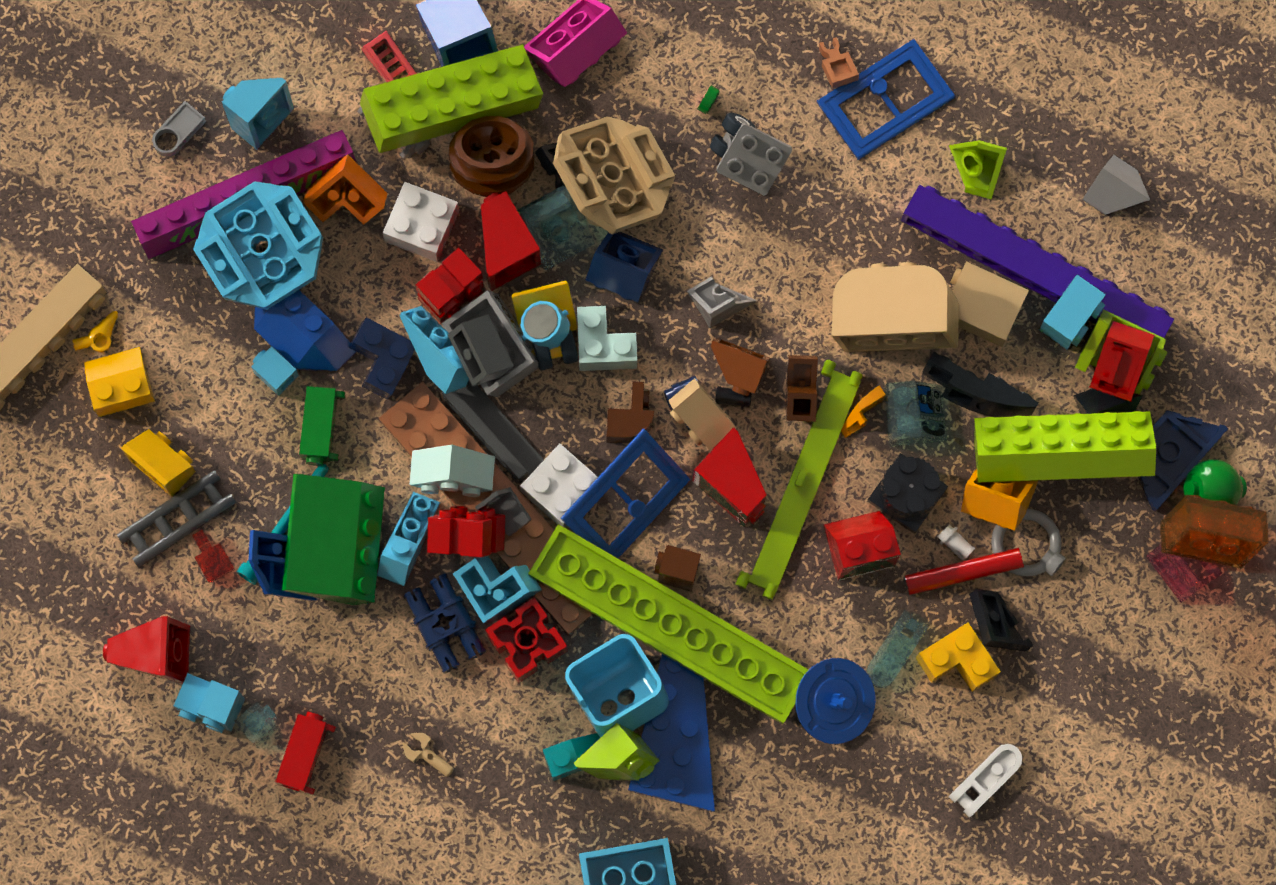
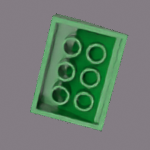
M293 474L282 591L349 605L375 602L385 487L352 480Z

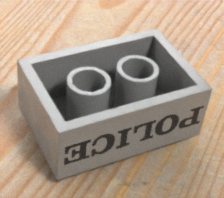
M487 290L444 321L442 325L450 333L462 322L489 314L514 365L500 378L481 384L487 395L499 397L537 370L538 361L531 343L528 339L523 340V331L499 294Z

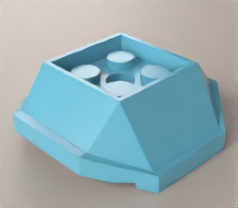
M254 181L205 212L193 250L224 299L268 310L316 279L323 235L292 187ZM261 241H268L267 249L262 253H257V244Z

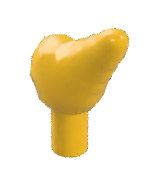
M112 311L108 314L106 318L90 330L88 336L73 339L75 351L91 347L98 353L107 351L111 346L112 341L110 337L118 318V312Z

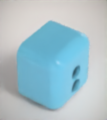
M617 635L576 660L566 669L565 679L575 699L600 738L616 723L634 731L663 713L668 707V694L659 675L635 638L631 635ZM624 690H631L635 694L634 701L629 705H623L618 701L620 693ZM606 701H614L617 704V711L613 715L606 716L601 713V706Z

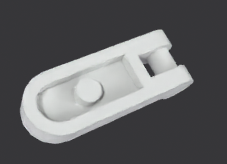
M1004 744L999 746L948 797L954 803L957 801L965 809L963 812L970 818L1019 769L1022 764L1021 752L1014 745ZM970 787L979 794L974 801L965 793Z

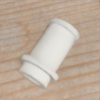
M949 524L937 537L941 540V545L944 543L963 561L972 553L975 547L956 531L958 529L956 526L953 528Z

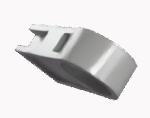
M184 101L153 134L152 142L157 153L164 157L176 155L205 124V117L188 102ZM172 133L178 138L176 146L171 150H161L158 148L157 140L162 134Z

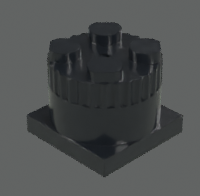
M900 453L895 462L886 470L882 480L872 492L867 502L915 534L944 494L948 485L940 481L937 471L934 470L930 463L920 460V458L906 457Z

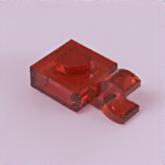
M203 530L192 535L202 552L194 558L209 584L235 570L220 543L212 547Z

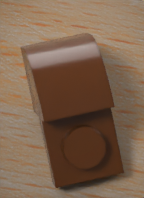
M788 355L785 401L787 421L816 422L817 356Z
M633 381L631 409L608 408L606 443H630L642 429H645L647 432L650 431L654 421V411L643 410V408H649L650 391H644V382Z

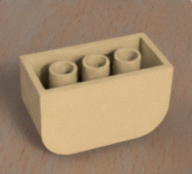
M903 262L899 266L892 267L877 263L872 264L871 268L851 270L837 282L833 292L832 337L844 352L958 348V300L944 277L936 269L912 262Z

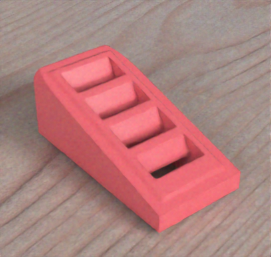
M387 31L377 36L361 49L386 82L393 81L394 77L405 70L409 74L407 76L417 74ZM383 44L388 47L378 55L374 52ZM390 53L395 56L385 64L381 62V59ZM399 61L402 66L389 73L387 69Z

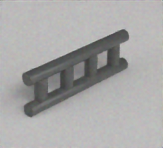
M215 470L116 534L122 544L131 540L138 550L139 554L132 558L138 568L237 503L231 493L223 498L216 489L214 483L219 481L220 477ZM204 491L213 505L198 514L189 500ZM180 507L189 521L173 530L165 516ZM155 523L164 537L149 547L140 532Z

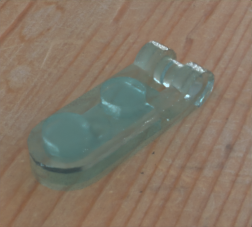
M904 610L867 667L866 673L869 675L874 687L885 688L894 681L929 627L923 621L919 623L911 617L912 614ZM904 627L914 633L911 639L901 633Z

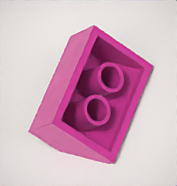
M577 0L528 42L524 48L526 53L554 82L566 87L575 82L579 75L589 66L596 64L606 51L615 47L620 42V39L627 34V31L611 7L597 0Z

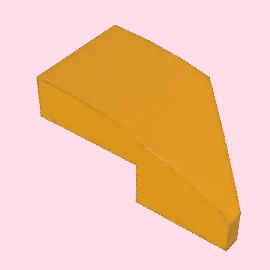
M880 385L864 396L848 416L841 430L845 438L866 426L868 420L863 413L884 401L886 394Z

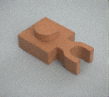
M837 37L833 38V49H827L823 42L819 43L820 53L826 58L822 60V68L832 89L859 80V73L849 52L840 54V44Z

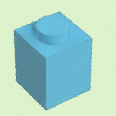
M272 346L267 351L262 350L253 359L254 364L251 368L254 374L278 396L299 376L297 369Z

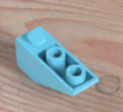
M422 306L401 312L400 318L426 375L445 394L466 387L469 378L447 335L449 334L448 331Z
M415 492L412 493L381 554L377 576L402 586L405 585L427 536L428 517L436 514L440 504L439 501Z

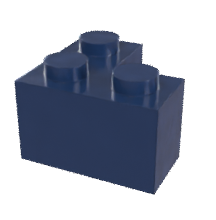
M367 317L361 322L349 346L350 349L374 361L362 387L385 399L392 396L415 351L411 340Z

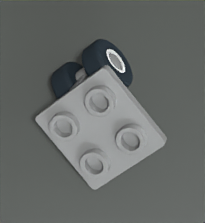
M728 113L722 122V127L727 131L724 137L716 134L710 144L711 150L722 158L717 166V172L762 195H767L790 156L792 147L756 129L755 125L745 117L736 113Z

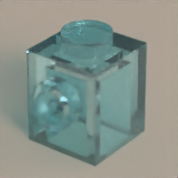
M258 702L234 720L256 748L279 729L274 723L278 719L276 714L268 705L262 708Z

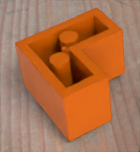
M347 154L307 188L303 204L322 222L344 205L364 225L384 209L388 193Z

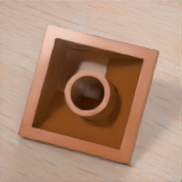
M720 338L712 340L710 346L727 383L733 385L732 391L748 396L750 392L755 394L770 357Z

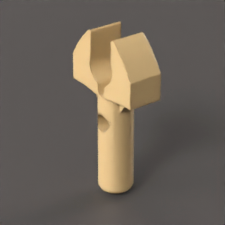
M425 733L410 734L411 737L421 743L423 751L411 750L408 745L403 743L406 758L413 763L418 759H424L444 776H450L454 768L430 750L429 743L432 739Z

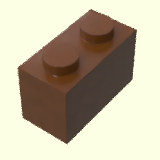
M667 545L665 553L659 551L655 564L654 574L659 575L658 582L692 592L701 554Z

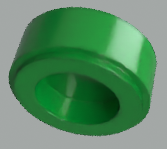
M711 85L697 110L708 114L720 93L719 89Z

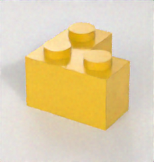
M969 622L924 649L916 656V660L931 683L957 668L972 692L997 677L1001 672Z

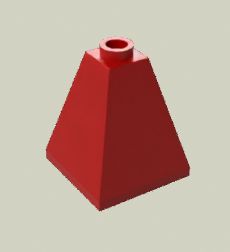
M161 616L108 638L107 644L103 647V658L107 663L183 684L189 671L190 625L168 616Z

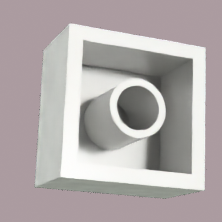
M404 182L384 228V241L438 262L459 213L458 202Z
M559 443L520 485L521 493L557 525L559 524L567 528L568 526L561 520V517L598 477Z

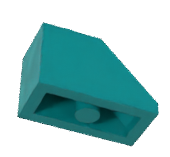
M597 733L569 739L543 749V755L553 781L582 771L574 765V762L600 739Z

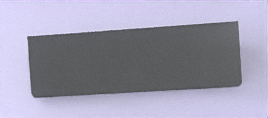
M469 380L464 388L447 394L442 393L444 401L519 484L528 478L544 461L541 455L478 385L472 386Z

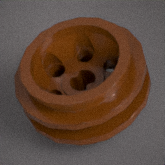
M483 116L471 120L455 133L449 143L450 171L455 181L473 194L488 197L496 192L499 194L505 191L507 194L513 193L528 181L534 171V142L528 131L511 119L501 116Z

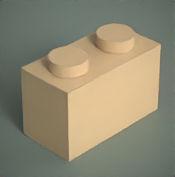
M695 378L668 400L673 408L670 414L680 426L684 423L687 424L691 429L688 434L698 446L703 443L711 450L733 427L736 428L730 417Z

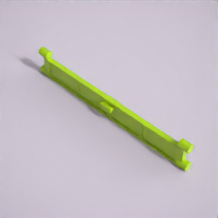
M826 360L821 370V374L829 377L830 381L816 413V422H813L753 572L749 574L740 571L735 583L736 586L746 589L748 583L764 589L762 596L773 600L863 377V374L857 371H852L850 377L835 371L836 363L831 360Z

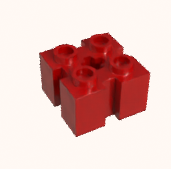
M459 247L444 259L437 269L430 271L415 284L418 300L440 324L460 311L459 307L465 301L471 303L483 293L481 290L484 288L482 272Z
M451 506L450 510H439V514L428 517L427 553L485 557L490 555L491 552L496 553L504 550L505 515L495 514V509L486 508L477 512H468V507Z
M535 597L515 610L517 618L511 622H508L506 617H503L485 629L487 637L498 654L506 651L509 655L505 658V664L518 684L538 671L537 662L545 659L547 664L568 652L567 645L556 628L553 627L547 630L545 624L548 623V616ZM523 635H527L528 638L532 636V645L527 647L526 645H520L522 643L521 637Z

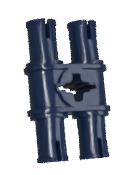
M447 574L439 576L444 586L443 588H441L436 578L430 581V585H432L441 602L440 608L436 610L430 609L420 587L413 589L417 601L414 600L410 591L403 596L415 616L413 620L414 626L418 627L426 642V649L430 652L433 651L443 674L451 671L446 662L447 659L453 669L460 666L448 644L451 638L459 637L469 656V660L477 658L472 646H475L480 656L486 652L475 631L476 622L472 621L463 604L464 599L456 595L447 578ZM440 618L452 619L448 630H445L443 627L437 628L441 624Z

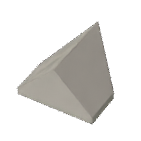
M1113 155L1102 168L1082 200L1106 215L1149 201L1150 198L1138 170Z
M712 277L687 290L709 328L757 301L715 283Z

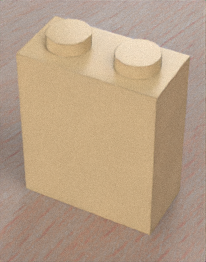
M966 261L963 269L956 268L950 281L951 284L955 285L952 291L959 305L958 327L1003 347L1029 290Z

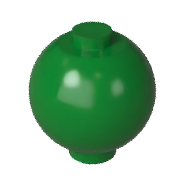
M1206 460L1198 463L1189 471L1185 478L1183 491L1188 505L1196 513L1209 518H1217L1229 514L1237 507L1240 500L1246 495L1247 484L1245 479L1230 464L1221 460Z

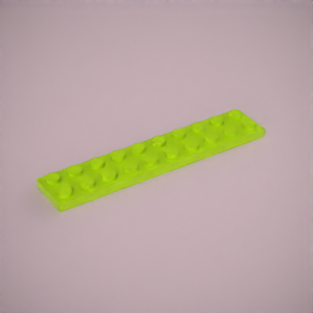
M557 525L528 574L777 722L785 723L795 705L797 688L801 679L808 671L807 668L565 527Z

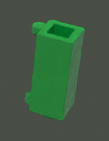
M306 387L299 455L301 460H306L308 465L323 466V462L338 461L339 454L332 453L337 399H345V392L336 391L335 388Z

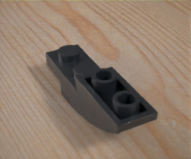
M933 352L922 371L923 375L945 387L941 397L970 411L986 416H1031L1039 403L1032 399L1029 394L1010 386L1000 377H995L989 373L983 381L973 372L961 368L948 357L939 355L936 352Z

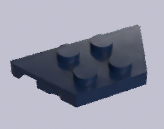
M1169 410L1153 425L1156 443L1155 476L1138 477L1153 511L1156 512L1185 479L1189 471L1200 462L1229 428L1221 424L1217 426L1202 422V419L1195 417H1184L1180 413Z

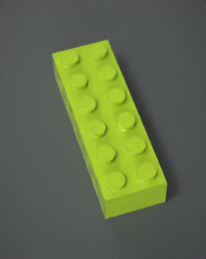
M522 44L364 88L360 106L378 151L383 153L457 132L471 120L483 116H501L506 118L538 109L543 92Z
M1150 411L974 418V446L978 482L1155 476L1156 443Z

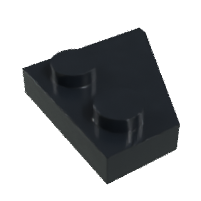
M975 589L969 594L984 646L1024 652L1033 647L1029 638L1023 640L1014 627L1019 622L1013 613L1008 610L999 592Z

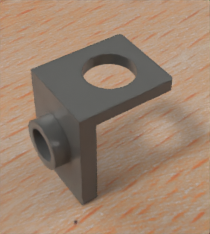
M511 487L495 491L475 507L477 511L490 508L495 509V514L505 515V533L507 536L513 535L532 520Z

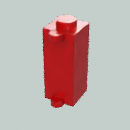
M307 712L306 716L297 715L275 781L277 785L314 795L315 789L308 786L326 732L334 733L336 729L335 726L323 722V716L312 712Z

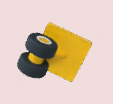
M561 281L513 293L512 301L520 328L523 313L531 304L538 301L551 302L562 311L567 310L569 313L567 315L570 322L569 334L560 343V346L549 349V347L538 346L532 343L539 370L551 369L553 367L552 359L559 357L563 358L565 364L577 362L578 354L572 331L577 330L578 327L568 282Z

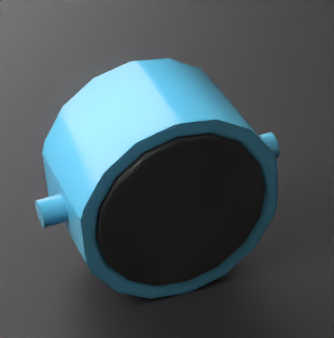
M538 301L531 304L521 317L520 326L524 333L522 335L523 340L528 339L538 346L549 347V349L560 346V343L569 334L570 322L567 318V315H569L568 311H562L555 304L548 301Z

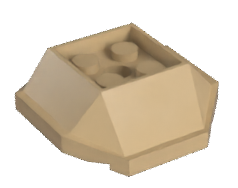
M607 116L562 131L558 136L553 164L579 212L585 216L589 224L602 227L609 233L615 234L657 219L662 214L669 190L675 179V174L649 127L638 124L634 126L623 120Z

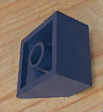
M621 231L615 234L608 232L594 253L585 280L593 283L597 288L617 293L623 299L639 302L658 264L663 249Z

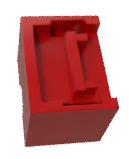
M1113 321L1089 387L1131 402L1155 335Z

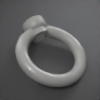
M1027 509L1022 520L1034 521L1044 527L1049 535L1050 547L1038 563L1024 565V568L1009 572L1028 577L1036 576L1046 571L1050 576H1053L1066 560L1060 554L1062 542L1059 529L1046 514L1038 510ZM997 524L991 539L993 554L1005 551L1003 538L1008 529L1002 528Z

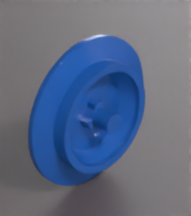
M830 658L812 666L801 679L796 692V712L802 727L813 738L824 743L841 744L851 741L866 729L874 714L876 696L873 683L861 666L847 659Z

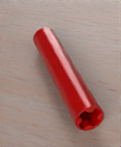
M1015 548L905 575L909 595L1024 568L1020 549Z

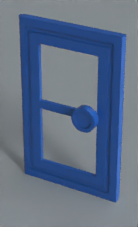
M912 39L859 73L858 81L834 89L817 100V104L857 160H860L954 99L955 95L915 39ZM910 60L933 93L900 114L885 93L887 82L882 77ZM870 86L871 92L874 95L881 96L895 118L862 139L839 105Z
M642 429L566 511L561 520L578 536L619 558L691 479L645 429ZM643 452L669 479L647 505L640 500L632 501L616 483ZM612 487L628 504V512L635 518L608 545L583 517Z

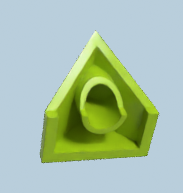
M980 140L949 145L965 186L964 192L992 199L1007 148Z

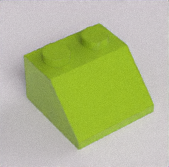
M616 723L574 762V765L598 779L638 781L640 778L647 777L654 770V765L660 760L640 735Z

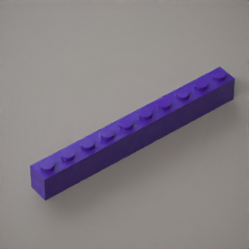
M919 184L903 213L902 222L1055 303L1060 299L1075 276L1079 275L1106 294L1102 300L1105 304L1103 309L1162 338H1165L1174 321V318L1170 317L1169 313L1163 308L1157 306L1153 308L1143 303L1144 300L1140 296L1122 292L1115 283L1106 279L1102 281L1092 276L1093 273L1085 267H1075L1067 263V259L1058 253L1050 254L1043 250L1042 246L1031 239L1024 240L1016 236L1017 233L1007 226L999 227L995 225L988 216L979 212L975 214L967 210L966 206L958 200H948L940 196L941 193L931 186L923 187ZM1101 313L1096 319L1091 316L1089 321L1096 324Z

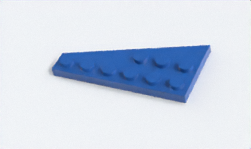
M662 654L657 674L668 694V707L663 713L645 723L641 737L660 761L654 765V770L647 777L640 778L638 781L631 780L628 791L715 812L704 678Z

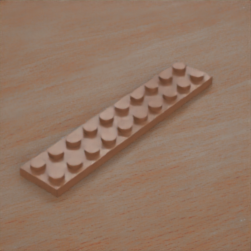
M423 381L379 417V421L411 457L414 450L446 445H455L487 454ZM494 464L492 491L480 492L479 497H468L462 495L463 491L441 490L454 506L468 507V512H477L475 507L495 491L511 487L532 520L511 536H507L505 533L504 550L496 552L509 569L514 566L527 565L531 570L554 532L550 524L496 464ZM538 582L542 590L536 593L534 597L568 636L594 615Z

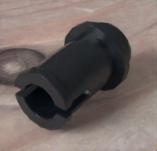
M718 386L715 402L722 405L739 406L741 410H744L745 407L750 408L752 393L750 392L748 396L732 391V388Z

